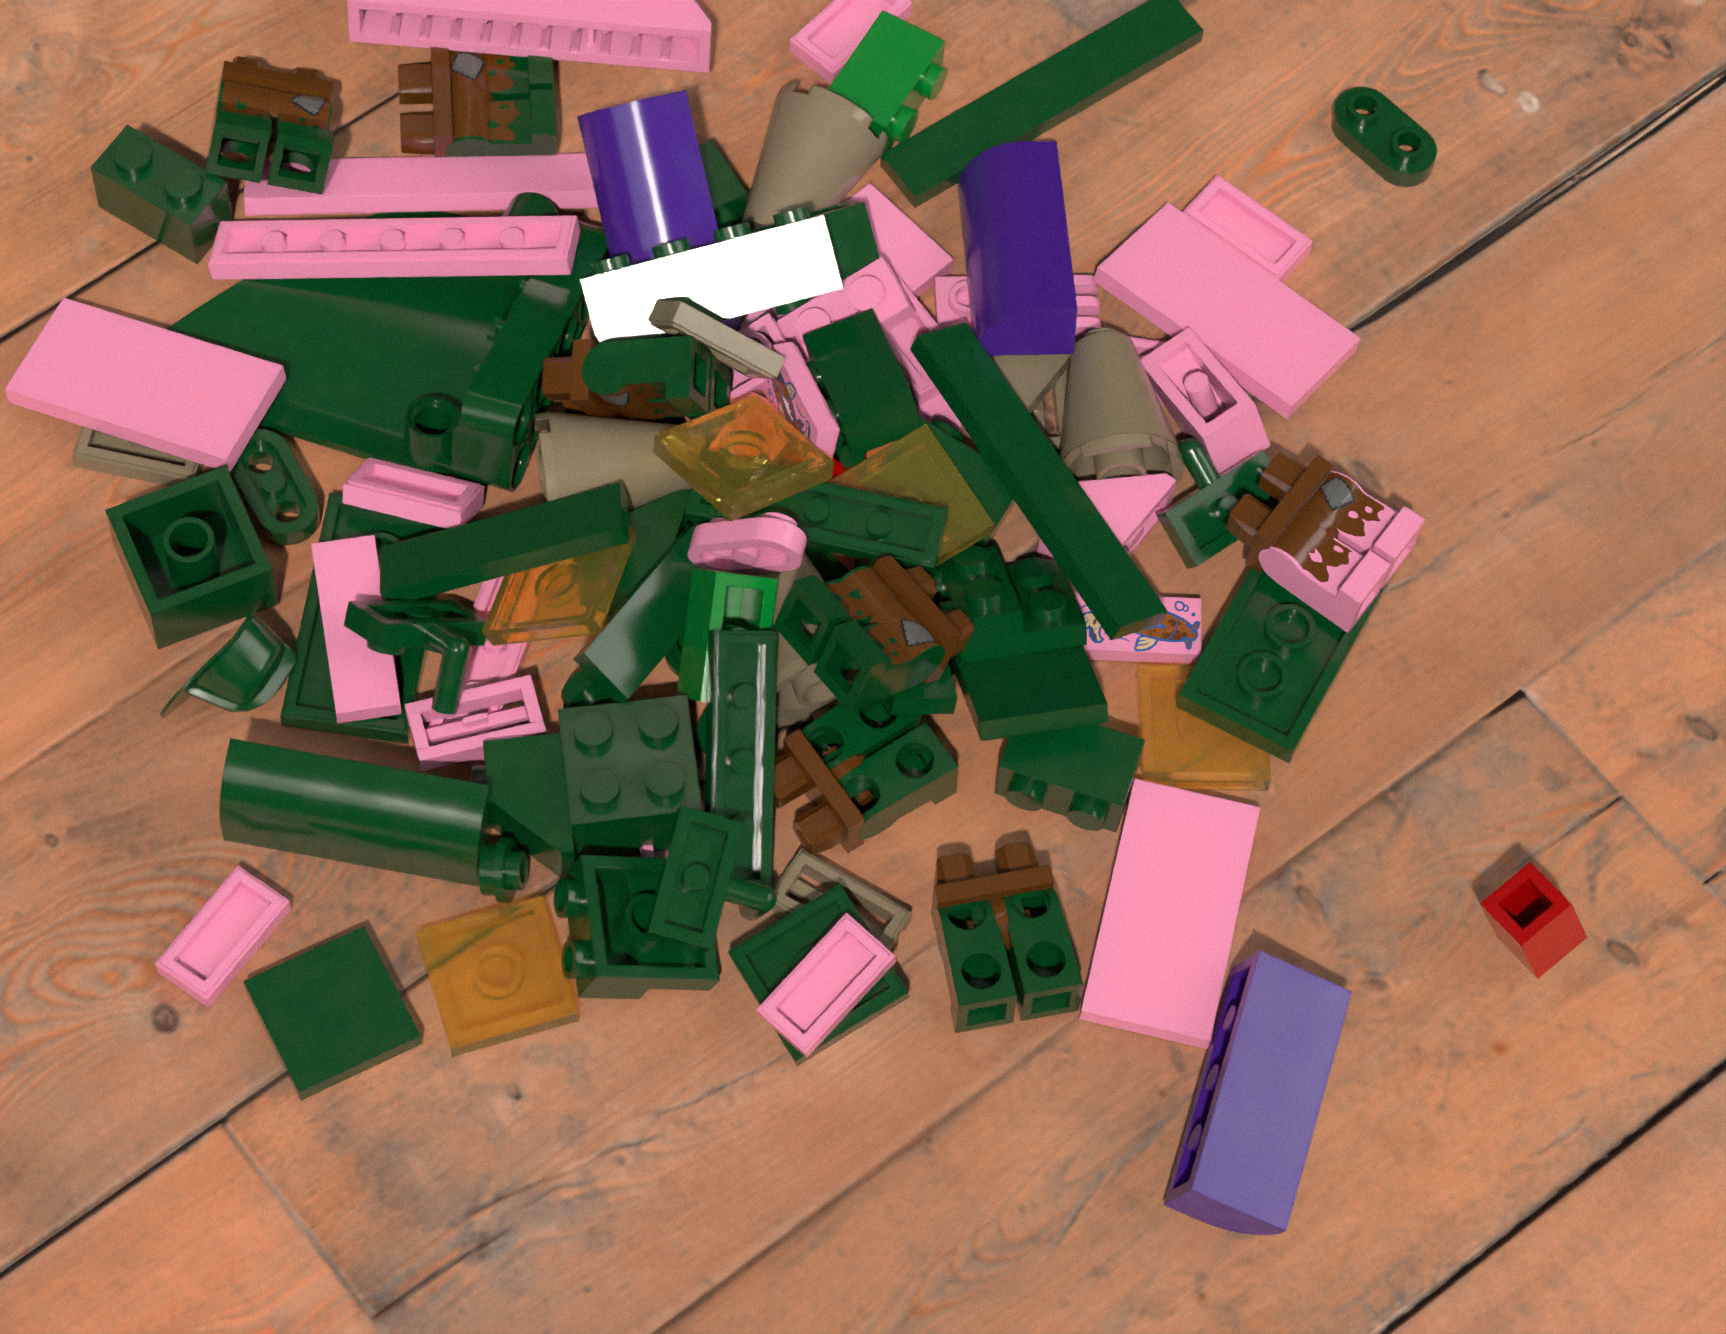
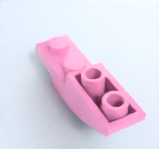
M880 257L842 281L843 289L820 294L777 321L767 313L738 332L771 350L773 344L794 342L804 361H808L810 359L802 337L804 334L869 309L873 310L883 332L886 333L916 313L890 266L883 257ZM726 366L731 371L729 420H732L751 392L766 397L762 390L765 379L749 378ZM685 417L689 427L693 431L700 429L692 421Z

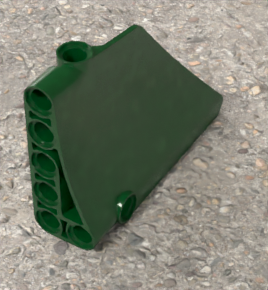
M525 192L517 194L509 203L506 211L494 217L560 216V213L547 198L536 193ZM440 211L375 213L363 219L468 216ZM578 220L580 236L571 275L243 279L168 327L167 330L283 366L286 381L258 425L260 427L363 459L370 457L445 476L454 474L514 492L523 478L540 431H534V413L549 411L552 403L542 392L544 359L572 356L573 340L580 339L590 318L580 279L594 276L591 263L609 259L610 255L603 227Z

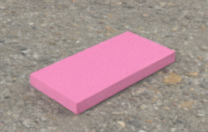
M1169 202L1097 267L1093 279L1095 283L1172 338L1190 327L1239 386L1286 419L1356 352L1361 340L1359 336Z
M63 298L4 390L9 403L215 469L226 466L230 473L286 381V375L282 365Z
M1134 778L1079 1020L1208 1049L1260 807Z

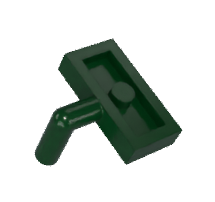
M1187 438L1177 441L1182 453L1183 464L1187 467L1198 489L1156 516L1187 569L1199 566L1239 540L1225 527L1231 511L1244 495L1248 493L1272 510L1279 504L1280 501L1258 487L1261 475L1270 463L1264 450L1251 454L1219 474L1199 440Z
M454 599L348 601L344 626L367 640L366 646L369 649L381 654L402 655L405 653V648L420 647L440 653L442 658L431 708L443 714H456L470 646L485 645L489 621Z
M684 805L677 809L644 935L708 953L713 947L724 901L739 905L740 915L749 921L759 919L774 908L777 896L771 887L731 876L745 823Z

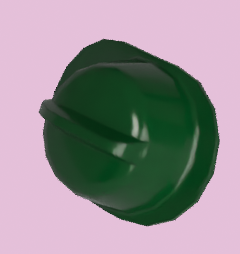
M262 599L256 603L232 639L212 656L169 700L160 712L162 718L172 713L190 696L229 712H248L264 706L276 694L296 664V655L256 614L263 603Z

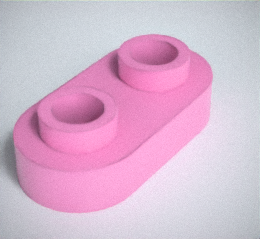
M776 512L763 513L760 517L738 520L715 518L710 520L709 523H703L695 527L687 555L694 565L703 569L752 575L792 571L801 565L807 536L798 528L794 519Z

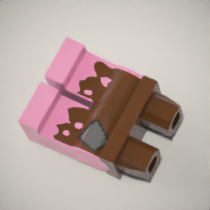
M1278 452L1261 475L1258 487L1280 501L1279 504L1272 510L1247 493L1231 511L1225 528L1242 543L1250 547L1245 561L1247 565L1259 573L1264 570L1276 583L1349 633L1377 597L1380 589L1384 588L1411 553L1426 519L1405 506L1399 513L1365 493L1358 483L1340 472L1331 471L1333 465L1319 455L1306 467L1293 458Z

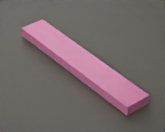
M586 153L541 156L438 158L431 156L330 159L322 195L267 185L269 160H265L260 183L245 181L244 186L245 215L249 216L506 210L511 200L517 194L525 192L536 193L547 198L557 209L598 208ZM288 162L281 164L292 172H311L309 168L298 163Z
M577 215L220 221L207 265L213 280L571 275L580 236V227Z

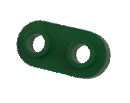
M1355 87L1343 92L1338 97L1334 106L1331 127L1335 137L1384 180L1393 185L1412 187L1423 183L1430 176L1437 155V146L1433 137L1384 94L1375 89ZM1356 110H1364L1371 113V115H1362ZM1399 146H1410L1415 152H1405Z
M256 429L231 470V478L265 538L279 545L299 544L310 538L319 525L320 513L317 496L285 439L273 431ZM258 464L271 466L269 471L262 474L251 471ZM284 513H295L299 516L292 522H281L278 520Z

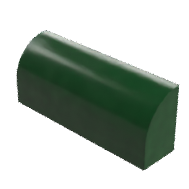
M230 738L223 770L219 808L220 824L225 841L479 887L478 867L480 853L483 845L490 842L493 829L489 785Z

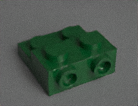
M968 545L960 547L954 552L939 554L935 574H929L934 580L936 589L933 602L942 612L961 609L974 624V632L965 649L958 653L961 663L1087 645L1086 621L1067 576L1054 558H1027L1017 564L1004 566L996 545L988 547Z
M580 855L563 877L558 880L554 890V909L557 917L568 918L570 939L566 940L562 950V971L565 978L576 979L578 998L640 999L649 989L710 991L720 981L714 943L712 950L706 953L644 935L664 858Z

